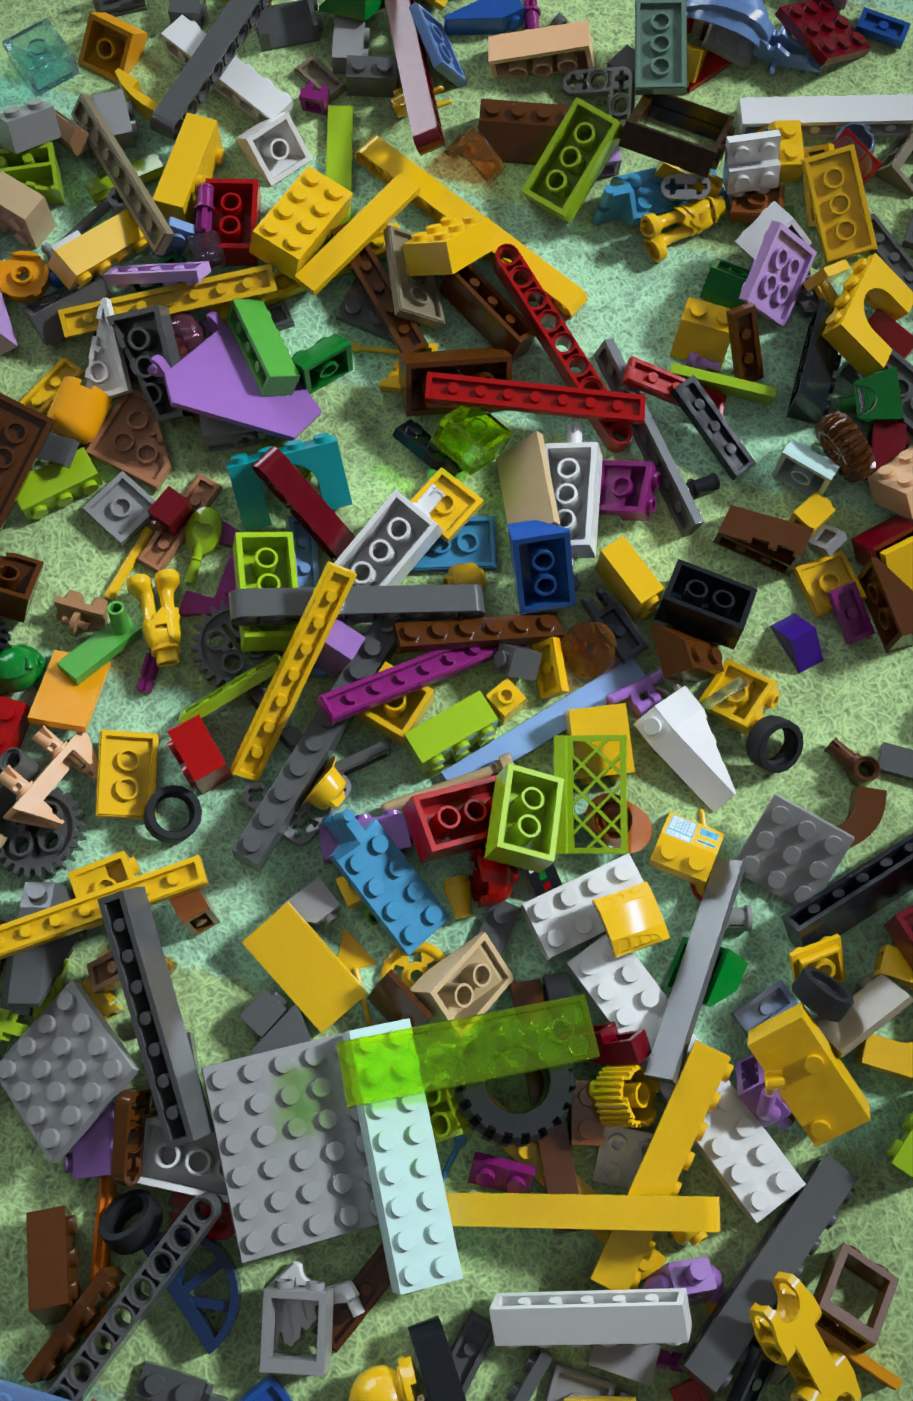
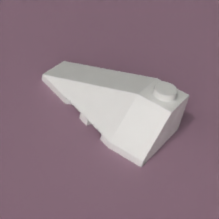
M684 686L655 705L638 719L634 725L650 746L714 812L735 796L736 791L725 762L722 761L716 746L717 741L708 725L705 710L690 690Z

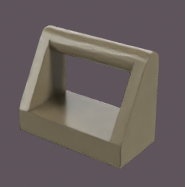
M913 131L897 138L882 160L883 166L875 175L913 197V179L910 182L900 170L911 152H913Z

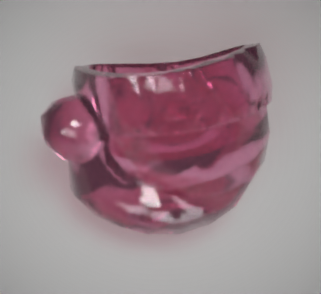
M179 313L171 317L180 361L207 339L206 331L201 321L189 313Z

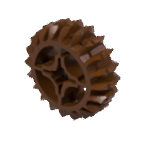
M840 411L830 413L816 423L815 432L820 442L819 445L824 451L823 453L840 466L837 471L845 480L856 483L870 476V473L875 471V457L868 445V441L858 429V426L845 413Z

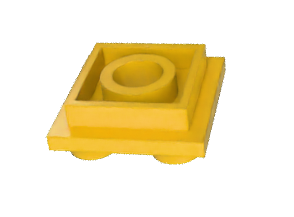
M838 934L825 936L818 942L805 947L795 948L789 953L793 982L803 968L807 966L816 969L820 968L821 971L839 983L845 981L846 972L841 937Z

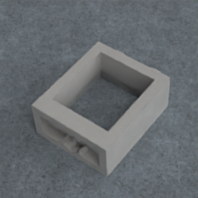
M275 1279L274 1283L264 1289L260 1372L325 1376L331 1369L334 1287L325 1286V1282L319 1280L306 1281V1285H293L294 1280ZM276 1298L319 1301L317 1354L274 1351Z

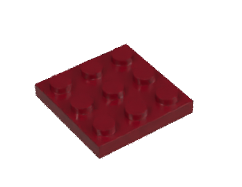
M809 0L780 6L775 13L780 22L822 67L864 57L871 50V47L866 43L865 37L853 29L850 21L845 16L840 15L830 0Z

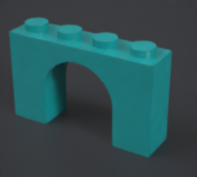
M320 433L314 435L313 440L302 442V440H292L287 442L285 447L278 448L293 465L303 466L315 475L320 495L331 509L353 504L338 441L334 434ZM272 446L258 450L257 454L249 456L246 453L232 456L230 461H226L245 532L272 525L264 497L265 484L252 469V465Z

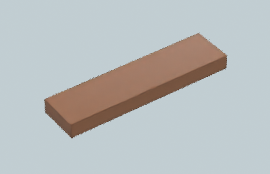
M199 473L183 496L191 501L195 512L201 507H211L223 488L218 483ZM188 521L174 537L167 532L162 534L156 531L137 557V562L155 573L166 569L186 541L185 531Z

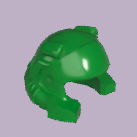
M24 644L9 645V647L0 652V696H4L8 692H22L28 689L34 682L35 690H39L47 670V662L37 650Z

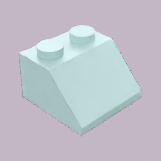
M792 439L782 452L771 476L808 497L815 491L822 496L840 466L835 464L829 457L821 456L812 451L806 444Z

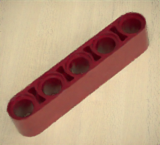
M272 446L252 465V469L329 558L337 560L354 540V534L282 451Z

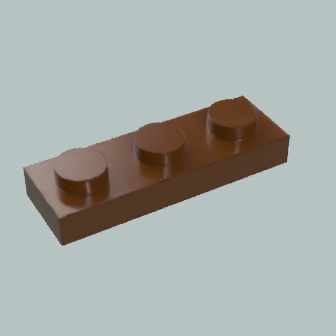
M748 302L726 311L734 377L754 382L764 378L756 305Z

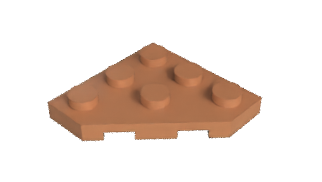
M132 388L133 392L121 396L101 426L97 436L86 449L89 457L119 472L123 471L130 478L159 491L172 471L159 421L157 422L144 393Z

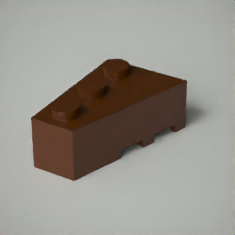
M731 505L713 543L790 576L802 557L814 528Z

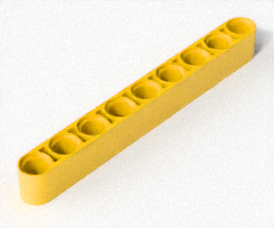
M445 1192L452 1226L721 1232L719 1197Z

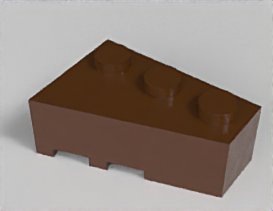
M65 1205L26 1213L29 1312L45 1326L61 1323L81 1296L78 1274L79 1253L75 1246L74 1235L78 1233V1223L76 1215H72Z

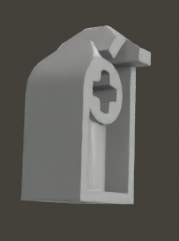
M199 414L206 453L254 446L268 435Z

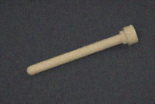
M510 753L498 756L499 759L495 760L494 764L384 802L381 805V811L399 810L414 795L498 775L508 763L514 764Z

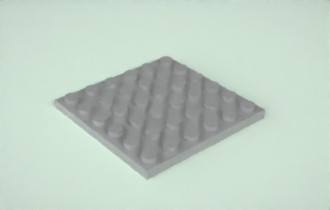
M343 1033L201 1068L241 1263L379 1224L342 1036Z

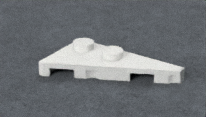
M105 297L101 299V304L97 311L96 318L99 319L96 336L92 337L89 366L86 368L85 378H88L87 388L92 390L94 385L107 393L111 398H115L133 391L123 349H121L117 341L118 337L113 327L110 326L106 318L107 316L114 315L111 299Z

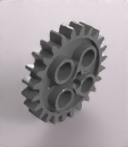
M223 601L220 603L221 610L219 611L212 606L210 607L211 617L204 614L201 615L204 625H194L200 634L191 635L192 640L198 644L190 646L192 652L199 653L192 658L194 663L202 662L197 668L199 673L208 671L205 677L206 680L209 682L216 678L215 685L217 688L223 682H230L274 654L283 656L282 650L263 651L258 655L244 651L253 662L251 666H248L236 647L233 648L231 639L222 629V626L226 625L236 641L241 643L240 632L234 630V625L230 622L229 607L227 608ZM216 636H221L225 639L224 644L218 648L212 647L210 645L211 640ZM231 659L241 661L240 667L235 671H230L226 668L227 662Z
M56 787L43 800L53 811H57L56 816L60 820L63 819L65 821L56 830L43 827L39 830L38 826L18 825V822L3 818L0 822V832L8 837L3 847L0 848V863H4L3 867L9 872L13 870V873L18 877L24 873V876L29 880L33 878L35 873L41 880L44 879L45 871H48L52 876H56L55 867L57 866L66 870L67 867L64 861L68 859L75 862L76 859L72 852L82 851L83 849L77 843L87 839L80 832L88 828L84 821H80L86 816L82 810H78L81 805L76 800L72 801L73 797L68 792L63 794V791ZM59 838L58 844L54 848L49 849L50 842L53 839ZM25 843H29L28 849L20 853V848Z

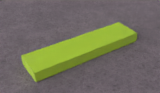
M672 363L669 371L686 379L694 375L699 383L724 395L771 406L776 397L777 388L676 363Z
M274 654L183 709L178 722L182 724L198 714L202 719L275 674L281 658L278 654Z

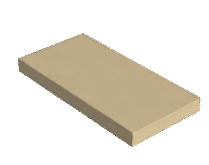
M535 431L496 457L507 525L538 520L560 526L543 434Z

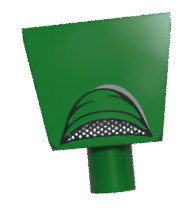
M892 367L854 381V395L838 398L840 412L857 411L860 423H873L874 420L888 422L904 421L897 367Z

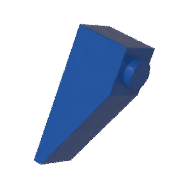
M478 0L445 15L444 29L448 36L503 34L509 30L515 31L523 24L524 6L520 0Z

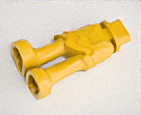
M718 195L714 198L708 196L700 201L679 204L677 207H672L674 211L659 216L654 213L643 215L640 219V231L644 236L648 237L643 240V244L653 261L659 263L667 257L668 245L687 237L699 235L709 229L713 223H717L719 217L726 215L727 211L723 196ZM672 224H680V226L661 233L662 229Z
M163 569L155 574L154 580L161 604V609L157 613L151 578L145 574H136L129 577L126 581L128 592L138 599L141 605L144 620L142 624L146 643L151 650L152 657L156 658L158 667L178 664L180 662L178 653L182 651L180 646L179 608L175 607L174 593L180 585V576L178 571L174 569Z

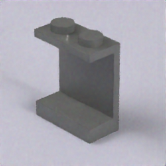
M298 0L268 6L255 25L261 51L320 41L319 31H323L321 15H316L315 13L318 10L317 0Z

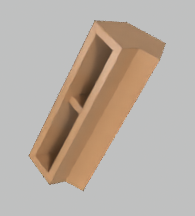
M55 110L61 137L55 139V141L77 157L89 149L86 142L89 133L61 112Z

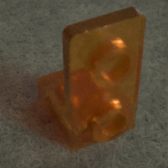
M474 127L461 133L444 151L451 159L458 155L461 157L465 156L489 184L493 183L506 168V165Z

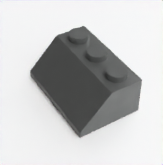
M94 275L91 281L83 287L77 285L69 290L66 286H63L23 307L22 310L41 340L47 346L49 344L55 346L66 340L58 310L101 301L105 297L110 299L112 296L103 279L98 275Z

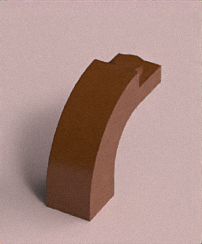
M857 786L851 791L848 816L842 824L836 826L854 836V841L849 849L865 840L879 825L885 810L887 790Z

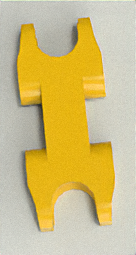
M779 1271L773 1280V1286L778 1298L776 1311L768 1305L763 1306L754 1303L750 1308L749 1317L756 1339L766 1356L778 1365H787L797 1384L790 1395V1400L860 1401L861 1391L855 1372L848 1359L837 1348L826 1346L815 1327L822 1316V1311L816 1299L796 1276Z

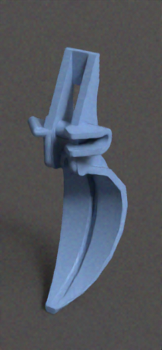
M762 0L686 1L687 18L725 28L754 44L753 54L757 58L769 63L767 70L770 76L774 75L776 66L813 72L821 71L822 66L798 40L792 37L791 32L785 26H781L778 31L774 29V25L768 18L769 14ZM793 54L804 55V58L798 57Z

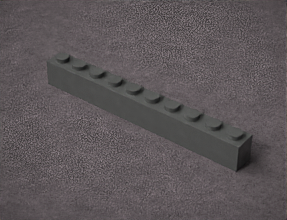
M402 622L372 623L364 636L366 637L353 660L344 668L331 691L378 673L384 662H389L397 649L393 627L394 623ZM319 708L232 848L234 859L259 873L261 872L354 720L355 715L331 725L322 709Z

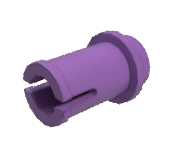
M695 352L694 354H688L684 366L715 373V371L707 368L718 371L720 363L700 357Z

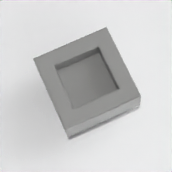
M824 524L810 537L807 544L811 550L830 557L848 538L845 531Z

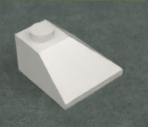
M288 112L258 123L236 137L246 159L270 186L278 183L312 160Z

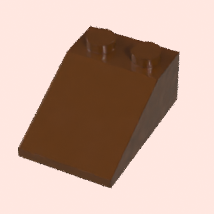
M877 557L871 558L857 578L867 596L865 602L885 652L889 653L913 646V590Z

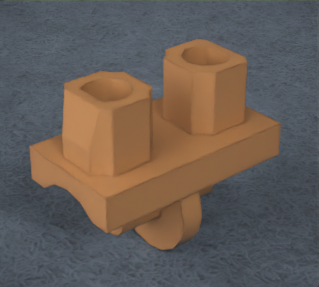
M69 590L64 597L57 596L54 601V605L57 607L56 618L61 621V624L69 626V635L77 636L81 630L88 632L90 629L99 631L108 624V601L96 597L91 605L83 603L84 598L80 592Z

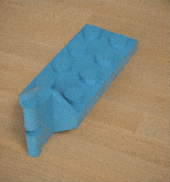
M657 167L612 177L610 185H607L603 191L591 222L594 226H599L603 222L619 219L633 226L640 224V219L645 214L654 213L659 216L674 211L672 207L692 201H668L664 199L660 193V186L664 179L655 176ZM712 169L710 173L717 176L715 170ZM671 181L669 186H665V189H668L671 195H674L677 189L684 188V186H675L674 182ZM722 186L721 192L718 195H722L726 201L728 195Z
M350 809L323 817L322 825L328 828L339 843L329 856L330 860L402 954L409 956L450 918L449 914L377 819H373L364 826H361L355 818V813Z

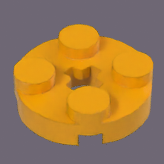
M24 250L11 253L12 257L6 261L3 259L0 262V290L6 298L15 302L26 303L36 301L44 296V293L50 286V271L46 262L38 254ZM23 273H27L28 278L26 280L20 281L17 278L21 277Z

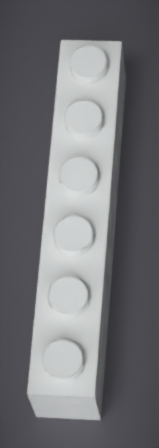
M183 15L161 33L164 49L184 65L187 64L207 35L195 21H190ZM236 55L214 86V89L258 123L284 112H288L291 119L295 116L294 102L291 96L286 92H281L274 86L271 80L266 77L263 78L250 64H245Z
M686 1288L496 1293L489 1308L495 1346H507L513 1349L534 1345L541 1348H549L553 1345L582 1347L592 1344H601L605 1347H612L617 1344L646 1346L650 1343H666L670 1346H677L682 1343H689L692 1328Z

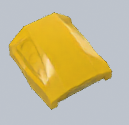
M643 882L592 900L601 924L604 925L606 930V937L609 938L611 950L614 951L612 953L614 959L670 939L666 924L648 882Z

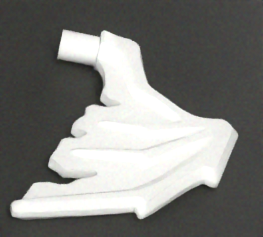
M292 1261L275 1278L294 1280L293 1285H306V1281H310L303 1272V1264L297 1261ZM351 1280L328 1286L334 1287V1304L347 1303L353 1318L365 1312L358 1297L360 1293ZM276 1298L274 1351L280 1352L278 1344L281 1332L284 1343L292 1347L301 1338L302 1327L306 1331L310 1329L312 1323L318 1319L316 1305L319 1307V1301Z

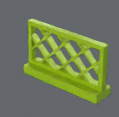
M554 735V776L564 778L555 854H628L627 735ZM602 741L598 747L592 743ZM608 741H620V754L611 762L600 750ZM574 742H586L594 751L582 762L574 754ZM597 753L609 764L598 776L586 766ZM574 760L579 764V766L575 770ZM619 760H620V770L615 766V764H616ZM582 768L594 779L584 791L575 784L574 776ZM611 768L620 775V784L613 791L600 780ZM596 783L609 794L598 806L586 795ZM575 790L580 794L576 799ZM619 790L620 799L615 795ZM582 798L594 808L583 821L575 814V805ZM611 798L620 805V814L613 821L601 810ZM597 812L609 823L598 836L586 825ZM620 818H621V829L616 825V822H617ZM575 819L580 823V825L576 829ZM582 827L594 838L586 848L575 847V834ZM612 827L621 835V848H609L601 840ZM598 842L603 848L592 847Z

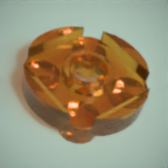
M593 621L577 623L568 630L564 641L561 643L562 653L567 665L580 678L602 676L609 672L616 662L617 656L614 655L617 641L610 628L603 623ZM586 644H593V656L587 654Z

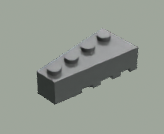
M155 305L107 316L106 318L110 326L113 327L118 337L117 341L121 349H124L130 361V367L142 386L141 389L157 422L193 416L192 412L172 407L164 377H156L148 372V367L154 364L150 360L155 355L162 356L171 368L180 361L169 308Z

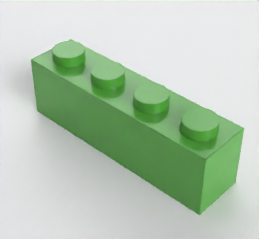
M232 299L226 321L262 397L293 395L295 387L300 380V373L298 368L295 367L290 357V352L286 348L280 332L271 318L270 311L267 310L262 299Z

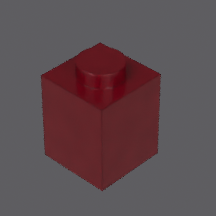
M170 486L165 489L147 510L151 518L150 524L162 534L167 532L173 537L194 513L191 501Z

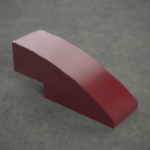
M615 1021L578 1027L575 1030L561 1032L553 1038L558 1045L563 1043L568 1050L565 1054L605 1065H638L652 1052L645 1029L618 1033Z

